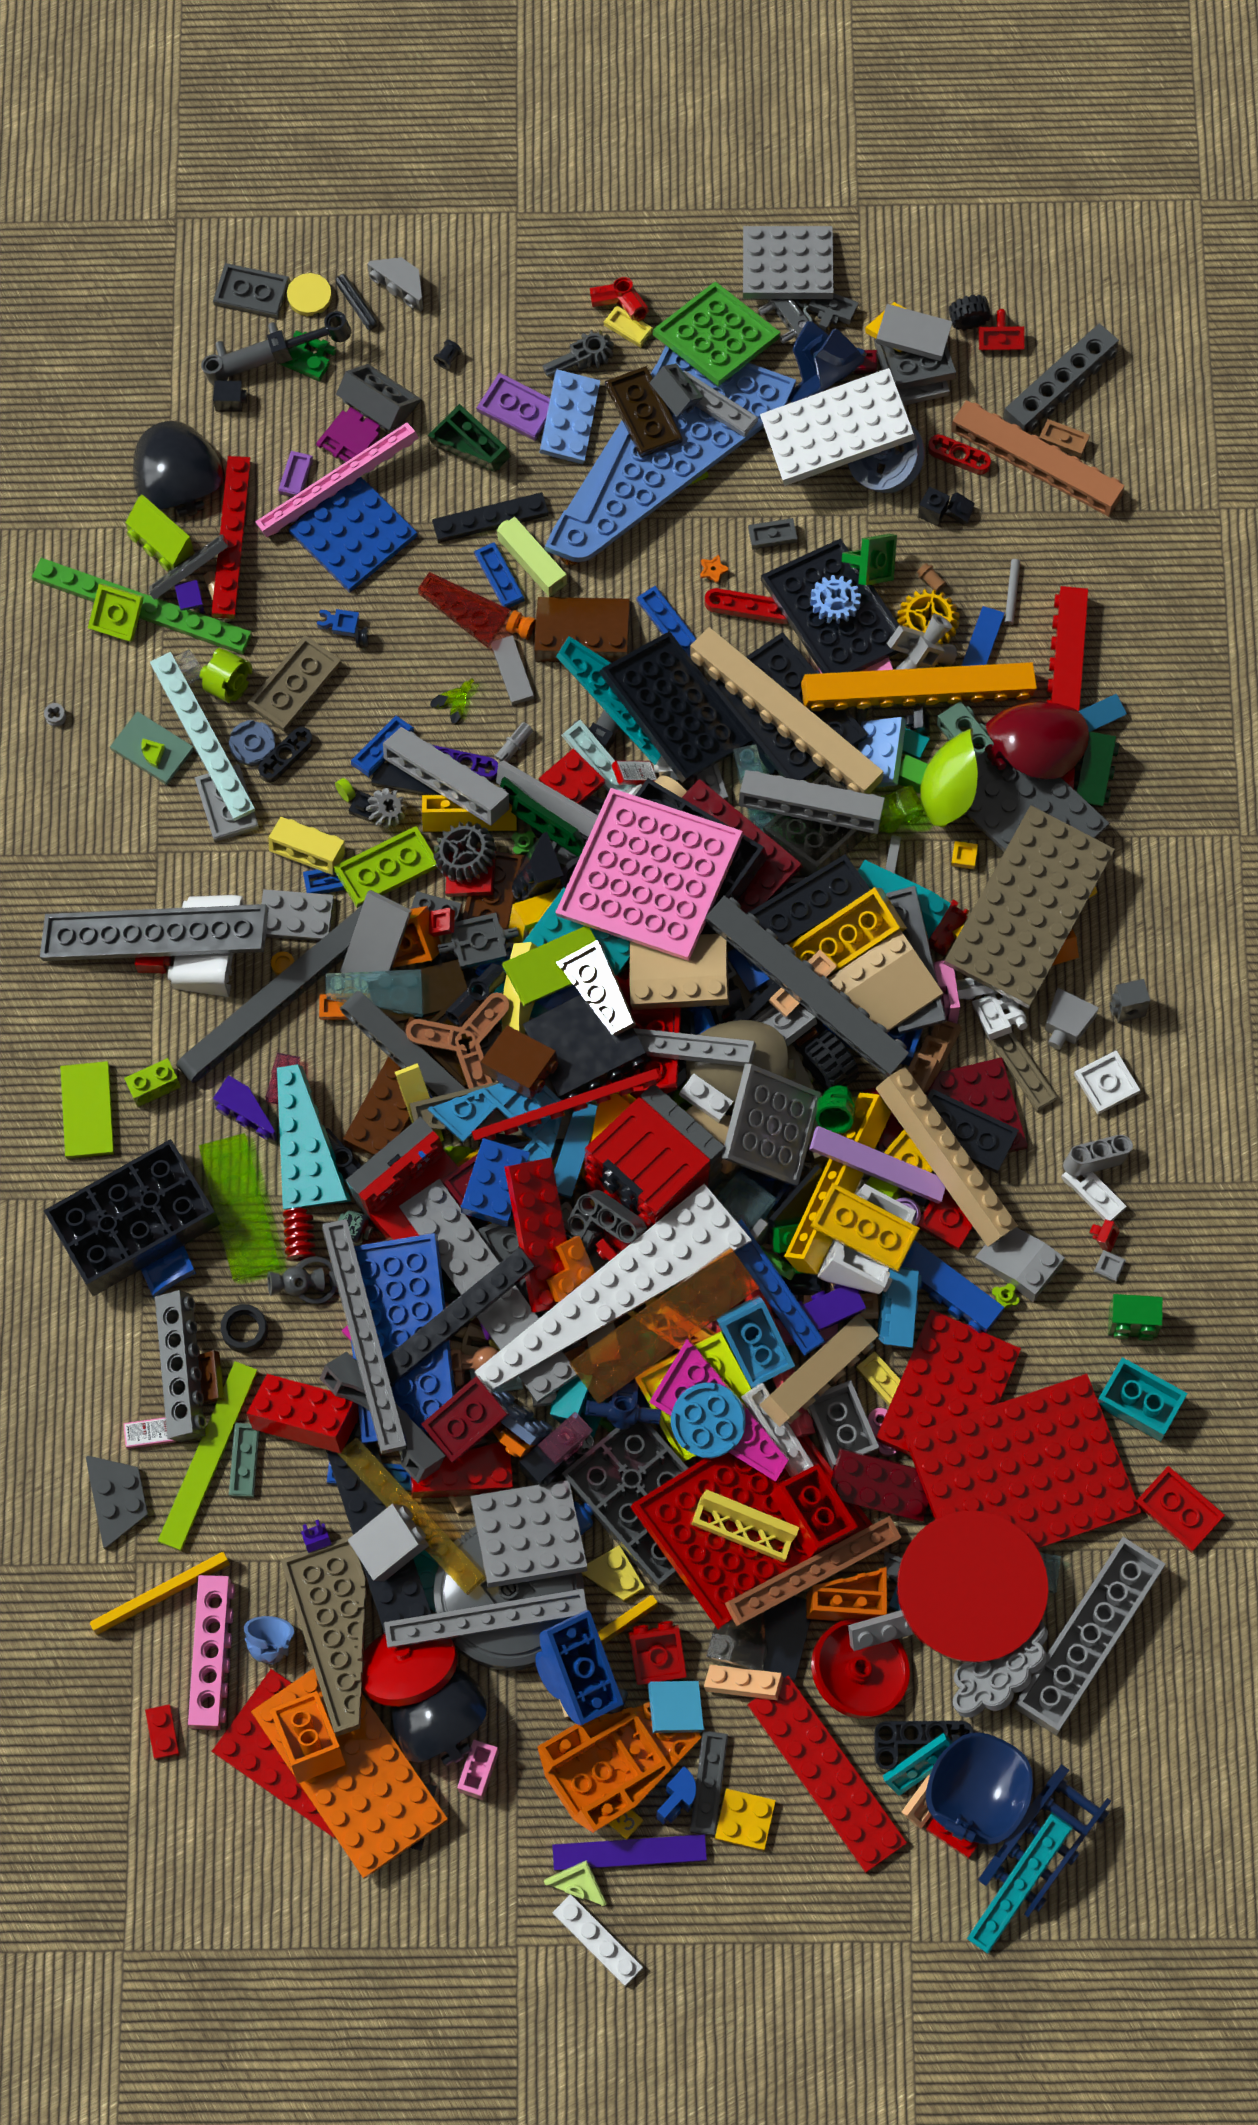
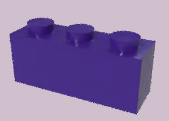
M836 1284L833 1286V1291L825 1294V1291H821L811 1296L812 1301L805 1304L802 1301L798 1303L817 1331L821 1332L866 1310V1306L857 1289Z

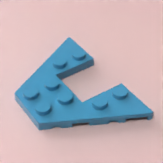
M498 1083L470 1092L465 1096L453 1098L434 1107L431 1106L428 1108V1111L464 1143L472 1135L471 1131L477 1130L496 1108L509 1119L562 1100L545 1085L542 1091L536 1093L531 1100L502 1083ZM550 1116L541 1118V1124L529 1128L527 1124L518 1126L531 1139L523 1149L530 1152L529 1161L551 1157L562 1117L551 1120Z

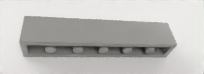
M400 727L383 742L385 760L492 826L509 810V793L505 789L497 787L484 776L478 775L468 766L460 764L450 755L439 751L431 743L423 741L413 732Z
M745 770L740 789L739 806L878 834L885 798L874 794H864L853 790L834 788L829 785H819L804 780L799 781L783 776L764 774L759 771Z

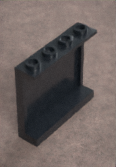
M582 995L523 1024L529 1037L556 1051L558 1067L548 1077L561 1100L600 1088L602 1084L610 1080L616 1081L623 1077L624 1073L632 1069H640L646 1062L650 1061L633 1027L614 1036Z

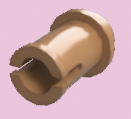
M926 563L917 571L919 574L918 578L923 579L932 589L936 590V593L946 584L933 570L932 565Z

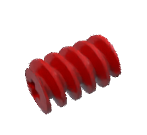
M293 1208L283 1212V1218H285L283 1225L286 1228L284 1236L287 1237L284 1240V1244L287 1246L285 1249V1255L288 1256L286 1258L287 1261L297 1262L316 1256L315 1252L309 1251V1249L315 1247V1243L308 1242V1240L315 1238V1235L307 1232L314 1229L313 1224L307 1223V1221L314 1219L313 1215L306 1214L307 1209Z

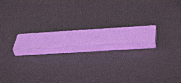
M820 1126L815 1128L809 1148L810 1151L935 1203L942 1202L945 1186L937 1175Z

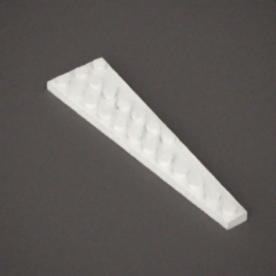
M703 1184L479 1367L475 1374L480 1376L489 1389L493 1391L518 1377L523 1372L537 1366L540 1362L577 1343L587 1335L596 1332L643 1305L653 1297L662 1294L672 1286L688 1279L691 1275L707 1268L717 1260L747 1245L752 1240L707 1186Z

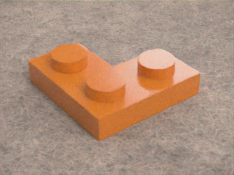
M574 1236L556 1246L565 1270L546 1280L555 1302L563 1300L595 1273L580 1236Z

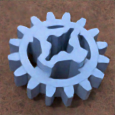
M831 575V580L829 581L825 577L822 578V584L816 582L815 589L811 591L810 605L813 606V613L820 612L819 619L827 617V623L835 619L836 623L839 624L842 618L846 622L849 621V615L855 617L856 610L860 608L861 594L857 593L858 586L851 587L852 580L844 582V576L836 580L835 576Z

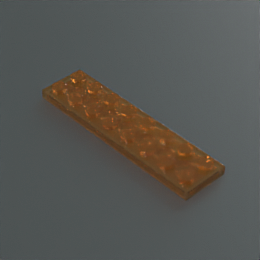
M729 1247L576 1357L569 1364L595 1401L600 1404L684 1343L687 1338L694 1336L752 1294L759 1286L733 1249Z

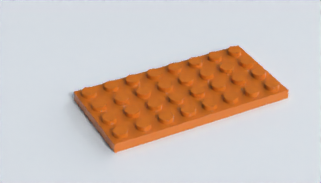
M314 1668L251 1711L292 1773L293 1770L270 1709L317 1691L333 1729ZM362 1694L360 1729L336 1737L346 1765L299 1784L358 1872L365 1879L448 1821V1818Z

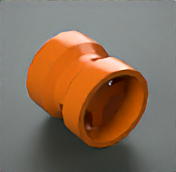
M514 610L508 619L506 631L512 634L518 633L521 638L528 640L534 631L536 619L530 616L524 617L521 612Z

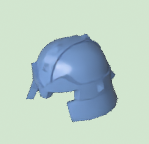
M261 1616L247 1621L244 1625L245 1641L251 1656L262 1663L274 1665L280 1662L284 1655L288 1656L289 1643L294 1634V1627L288 1621L273 1616Z

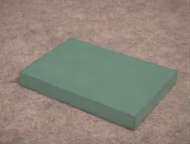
M138 711L110 746L112 751L165 785H168L194 751L192 745ZM143 738L165 745L158 768L151 766L145 760L141 748Z

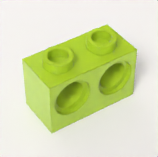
M168 1058L124 1078L137 1107L181 1088Z

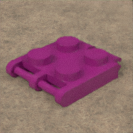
M350 407L347 412L344 410L340 412L317 441L316 446L319 448L323 447L333 453L332 456L336 459L340 458L347 462L375 444L380 437L378 432L381 428L379 424L368 417L364 420L363 414Z

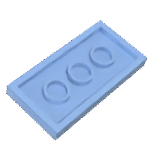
M556 370L539 451L540 454L579 464L584 463L600 380Z

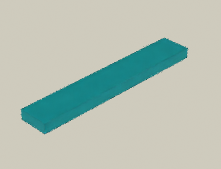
M1053 1812L1050 1814L967 1937L970 1942L987 1954L990 1952L1073 1829V1826Z

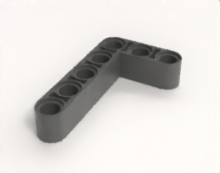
M594 1190L582 1195L564 1226L567 1240L574 1236H580L582 1240L586 1230L597 1225L624 1243L635 1241L647 1231L646 1223L639 1216L600 1190ZM590 1199L594 1201L595 1207L591 1205ZM610 1212L614 1215V1221L610 1217ZM580 1219L583 1220L584 1227L580 1224ZM629 1226L633 1227L634 1234L630 1232Z

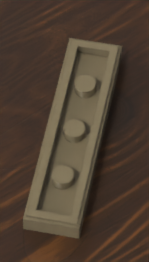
M985 1032L984 1036L999 1058L1002 1057L1004 1065L1036 1112L1057 1101V1096L1013 1032L993 1040H989Z

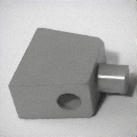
M1058 988L1045 1030L1052 1034L1048 1044L1058 1050L1062 1048L1065 1040L1076 1044L1095 1020L1099 1007Z

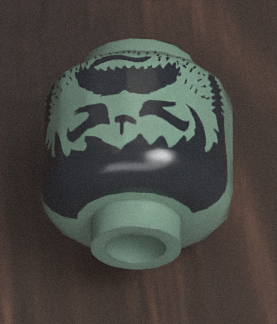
M353 1210L340 1215L338 1221L347 1219L353 1244L360 1245L365 1239H370L373 1226H370V1218L367 1215Z

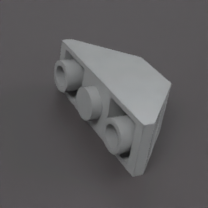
M402 257L369 261L367 266L369 277L372 281L384 285L389 293L401 297L409 307H415L420 312L422 311L423 300L419 269Z

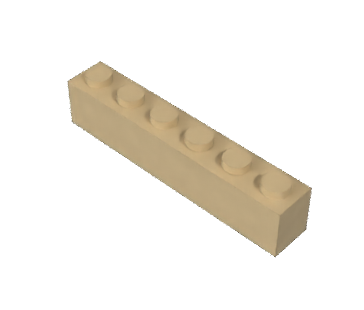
M858 1314L759 1404L760 1407L779 1427L786 1421L791 1424L801 1415L798 1411L801 1407L806 1410L816 1401L813 1397L816 1393L821 1396L831 1387L828 1384L831 1379L836 1382L846 1373L843 1370L846 1365L850 1369L860 1360L857 1356L860 1352L865 1355L875 1346L872 1341L879 1334Z

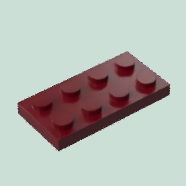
M839 1449L830 1483L843 1502L923 1521L928 1500L915 1467Z

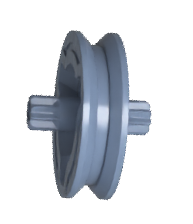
M912 424L910 425L915 440L898 445L904 446V452L900 453V451L893 447L848 463L850 472L860 484L877 492L893 493L906 488L916 479L923 466L925 449L921 435ZM879 464L886 465L882 474L877 473Z

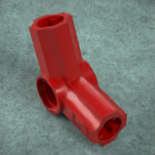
M621 277L616 279L613 284L589 288L592 307L617 303L624 308L632 321L636 320L638 322L643 320L647 313H649L648 306L634 289L630 278Z

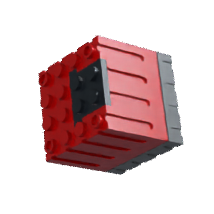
M653 1085L645 1090L640 1097L585 1147V1189L588 1193L594 1190L604 1192L639 1216L646 1223L648 1230L703 1184L711 1192L721 1184V1161L723 1160L721 1157L725 1146L679 1107L667 1094L660 1090L658 1086Z

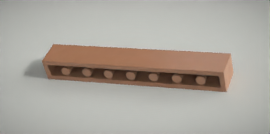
M966 400L952 421L951 432L1108 517L1123 496L1125 485L1118 479L1102 474L1098 468L1090 467L1082 463L1079 458L1065 454L1059 447L1043 442L1037 435L1028 434L1020 426L1004 421L998 414L989 413L977 403H971Z

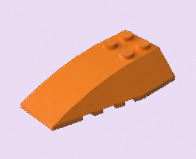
M650 1702L642 1706L626 1708L610 1715L609 1713L601 1715L583 1725L575 1724L540 1744L537 1748L545 1777L572 1819L594 1833L634 1809L702 1737L699 1732L653 1733Z

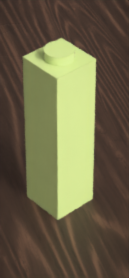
M513 517L511 520H505L500 524L497 529L499 542L549 597L567 585L566 573L516 517Z

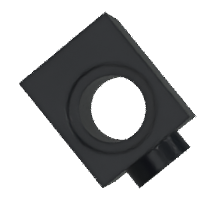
M929 487L919 504L918 518L939 526L947 511L950 496Z

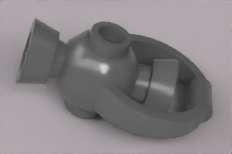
M313 1256L303 1259L295 1267L287 1269L282 1276L279 1273L269 1271L267 1274V1286L270 1296L280 1293L283 1289L290 1296L299 1297L307 1303L318 1304L330 1299L337 1289L332 1263L322 1257ZM311 1262H322L331 1270L329 1271V1282L332 1287L327 1294L320 1298H308L303 1294L308 1291L309 1287H313L317 1291H324V1272L321 1267L313 1270L312 1274H309L303 1267Z

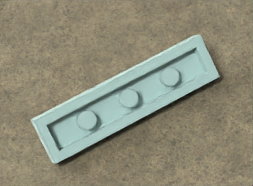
M581 720L577 721L561 735L569 746L605 779L603 786L608 792L610 788L625 792L629 787H636V785L618 784L611 766L615 760Z

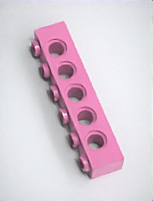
M199 1575L188 1715V1726L190 1729L221 1730V1723L226 1722V1708H223V1698L228 1696V1683H224L225 1673H229L230 1659L226 1658V1650L231 1648L232 1640L231 1633H228V1623L233 1622V1608L229 1607L230 1599H234L235 1584H231L229 1576ZM221 1598L222 1604L218 1608H211L209 1604L212 1599ZM211 1623H220V1629L216 1633L208 1632V1626ZM211 1647L219 1649L217 1656L214 1658L206 1657V1652ZM209 1672L217 1673V1678L212 1683L204 1682V1677ZM207 1697L215 1698V1703L211 1708H204L202 1706L204 1699Z

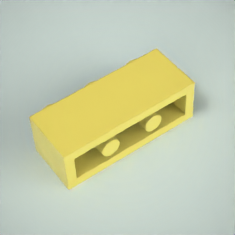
M280 817L268 837L270 852L331 875L335 872L334 866L339 864L345 855L344 840L335 835L320 832L316 828L299 824L292 819L288 820Z

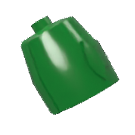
M844 1086L830 1087L824 1092L822 1097L818 1098L816 1111L818 1126L837 1134L845 1133L851 1128L855 1118L856 1107L850 1090Z

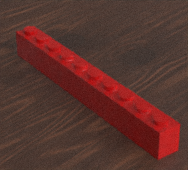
M1061 586L1059 594H1055L1054 608H1058V613L1053 615L1052 629H1056V636L1051 637L1050 650H1055L1054 657H1050L1049 671H1053V678H1048L1047 692L1051 693V700L1046 702L1062 704L1079 711L1088 588ZM1075 766L1061 777L1071 788H1074Z

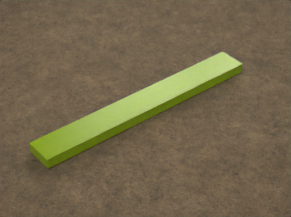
M236 1361L234 1362L223 1387L224 1399L217 1401L205 1429L206 1436L202 1437L159 1536L158 1543L182 1551L234 1430L235 1423L239 1418L257 1376V1369Z

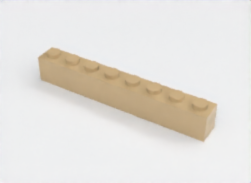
M906 1067L887 1077L875 1088L987 1247L1003 1238L1018 1226Z

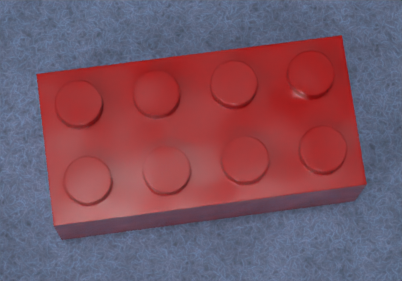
M267 1374L247 1411V1416L253 1430L341 1454L359 1419V1410L357 1403L337 1397L330 1390Z

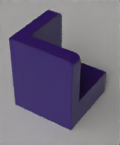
M197 580L175 585L181 611L199 607L200 614L205 613Z

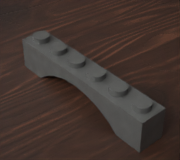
M345 1352L327 1363L320 1376V1380L335 1396L353 1401L370 1411L357 1360L348 1352ZM395 1403L406 1443V1449L399 1450L401 1466L419 1483L439 1470L445 1455L440 1447L435 1445L426 1436L423 1429L419 1428L409 1418V1415Z

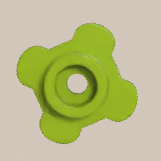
M1008 1283L1004 1287H994L992 1289V1295L995 1296V1300L1004 1306V1309L1019 1304V1297L1015 1294V1286Z

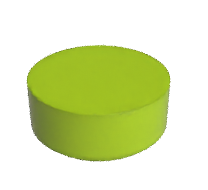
M341 778L335 782V787L343 800L349 802L354 799L355 791L347 779Z

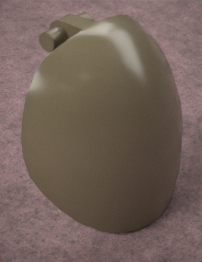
M738 1020L710 1027L700 1034L702 1036L754 1041L756 1049L752 1061L753 1065L791 1081L795 1079V1059H788L787 1045L784 1037L777 1029L770 1025L752 1020ZM686 1060L687 1080L694 1073L730 1098L733 1103L727 1110V1113L732 1114L744 1066Z

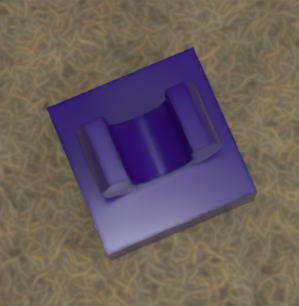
M315 1520L317 1526L309 1529L306 1524L303 1525L301 1534L308 1553L332 1545L324 1523L321 1524L320 1520Z

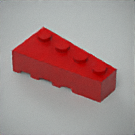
M497 1442L467 1451L455 1463H452L446 1457L439 1470L421 1482L417 1483L411 1477L412 1499L460 1497L510 1490L513 1487L511 1455L505 1450V1445Z

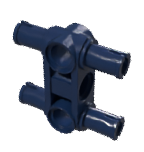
M624 1361L619 1365L613 1366V1368L591 1365L590 1375H593L599 1382L611 1383L613 1394L612 1401H609V1403L587 1400L585 1416L607 1418V1421L611 1422L616 1428L627 1429L637 1424V1422L659 1425L661 1409L639 1407V1404H637L638 1389L640 1387L634 1376L643 1371L637 1364Z

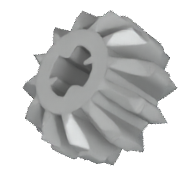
M384 788L382 792L377 790L374 792V797L371 796L368 799L370 805L366 807V811L372 812L369 820L375 818L377 820L376 826H380L383 823L384 828L388 829L391 825L397 826L399 820L404 819L405 815L402 811H405L407 806L401 804L404 797H396L397 790H394L391 794L388 788Z

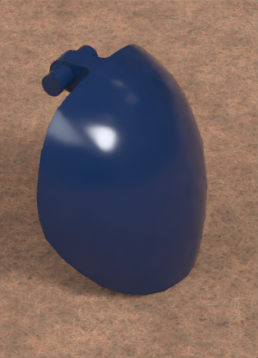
M979 1732L963 1735L943 1751L933 1766L926 1788L927 1808L932 1817L945 1827V1830L952 1832V1836L960 1840L964 1838L970 1842L988 1845L999 1843L1007 1839L1016 1830L1030 1805L1033 1778L1029 1761L1019 1749L998 1737Z

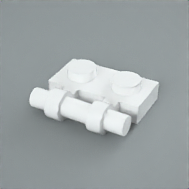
M994 993L972 1001L973 1008L989 1040L1012 1033V1024L1017 1025L1020 1030L1027 1028L1026 1016L1019 1009V1003L1002 995L1003 998L997 1000ZM1003 1010H1010L1011 1013L1004 1014Z

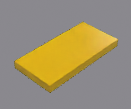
M834 1183L831 1184L810 1225V1228L895 1272L899 1271L920 1229Z

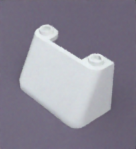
M238 895L190 896L188 901L184 900L182 908L245 905L243 896ZM234 953L175 956L174 965L169 967L168 980H171L173 989L229 997L231 985L227 983L229 982V975L231 976L232 974L231 963Z
M866 1184L856 1193L857 1196L915 1225L916 1222L913 1221V1217L916 1211ZM833 1240L818 1273V1278L826 1282L880 1294L882 1291L886 1292L892 1282V1279L889 1278V1268Z

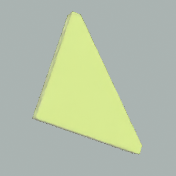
M587 1860L544 1879L545 1885H550L568 1894L598 1903L601 1906L607 1904Z

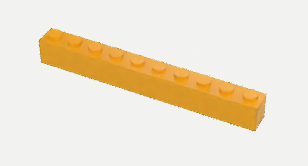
M1033 662L805 674L801 682L804 706L812 711H822L825 708L843 710L852 706L865 709L871 705H880V707L884 708L891 707L894 704H903V706H913L917 703L935 705L944 701L956 704L963 700H971L974 703L982 702L985 699H994V701H1004L1007 698L1026 700L1032 697L1037 689Z

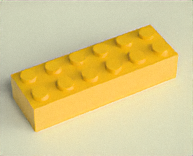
M874 887L789 944V946L796 952L795 956L799 960H806L807 962L821 950L837 966L827 977L829 978L897 931H904L907 927L884 890Z

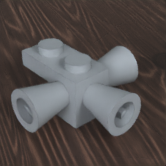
M933 614L926 632L899 625L887 644L891 649L907 653L909 656L895 670L917 669L920 667L934 668L937 663L944 667H950L955 662L957 656L956 648L951 644H939L938 641L952 628L951 623L944 617Z

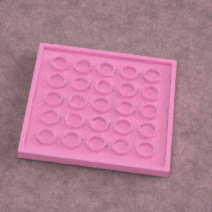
M610 788L555 912L556 916L689 961L706 923L705 917L713 907L742 840L743 831Z

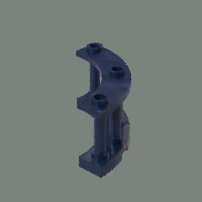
M1062 1764L1027 1809L1019 1826L1005 1840L998 1853L995 1854L978 1879L985 1886H987L992 1878L995 1881L998 1879L1002 1883L1007 1880L1009 1874L1004 1871L1005 1868L1001 1865L1008 1856L1010 1858L1015 1857L1017 1860L1021 1859L1025 1852L1020 1849L1021 1846L1017 1842L1025 1832L1027 1834L1032 1833L1034 1836L1038 1834L1041 1827L1037 1825L1038 1822L1034 1819L1041 1809L1045 1812L1047 1810L1051 1813L1053 1812L1073 1826V1829L1080 1836L1070 1849L1064 1844L1061 1845L1057 1853L1064 1857L1053 1873L1047 1868L1044 1870L1040 1877L1047 1882L1038 1895L1030 1891L1025 1900L1031 1903L1024 1913L1026 1917H1029L1033 1910L1040 1911L1047 1901L1043 1896L1067 1863L1069 1865L1074 1863L1080 1854L1076 1851L1095 1823L1102 1824L1110 1813L1106 1810L1111 1802L1110 1799L1107 1798L1099 1808L1067 1784L1068 1781L1064 1778L1069 1769ZM1055 1791L1057 1793L1062 1792L1094 1817L1087 1826L1054 1803V1799L1051 1797Z

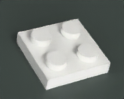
M1117 1050L1074 1072V1076L1097 1114L1140 1093L1138 1085Z

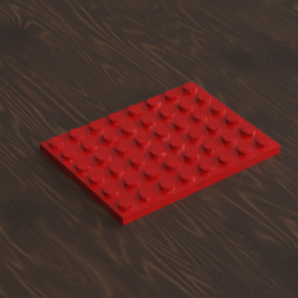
M1088 1374L905 1435L904 1439L935 1520L944 1515L960 1511L992 1513L1018 1526L1033 1541L1037 1549L1140 1514L1141 1510L1136 1503V1497L1101 1407L1097 1402L1098 1400Z
M808 1436L797 1437L813 1465L819 1463L831 1482L833 1470ZM729 1452L715 1458H704L631 1505L633 1512L718 1630L733 1620L725 1605L726 1602L809 1559L796 1537L791 1542L786 1560L782 1562L691 1525L699 1500L706 1490L786 1522L770 1496L778 1484L791 1478L786 1469L784 1468L778 1480L774 1481ZM843 1502L858 1526L851 1536L873 1525L859 1505ZM702 1510L700 1520L707 1523L715 1521L711 1512ZM730 1520L723 1522L727 1531L732 1533L738 1531L735 1522ZM749 1530L746 1532L751 1541L757 1542L762 1540L757 1531ZM777 1539L769 1541L773 1550L782 1553L784 1542Z

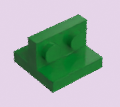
M884 534L862 538L860 550L842 553V562L850 563L852 568H860L859 584L866 586L894 580L897 535Z

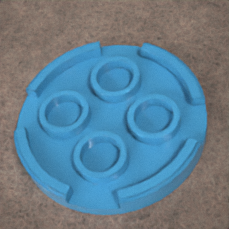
M712 1382L700 1383L685 1390L677 1399L671 1413V1427L677 1442L687 1451L702 1458H715L728 1453L740 1442L746 1427V1413L741 1400L726 1386Z

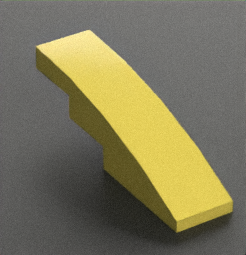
M532 942L514 943L510 959L537 948V946ZM506 974L503 994L508 998L509 1009L502 1017V1031L508 1025L525 1034L526 1030L523 1024L529 1021L535 1002L524 1007Z
M418 1063L395 1072L412 1123L414 1120L410 1103L430 1098ZM432 1129L440 1137V1140L443 1141L441 1129Z

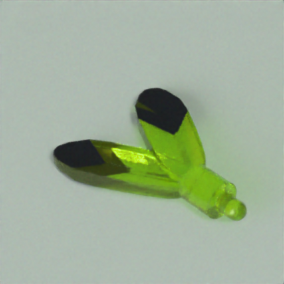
M471 678L468 682L465 681L460 688H455L436 696L431 701L430 706L432 708H441L452 703L450 719L453 724H457L462 718L466 694L472 688L471 684L474 682V679Z

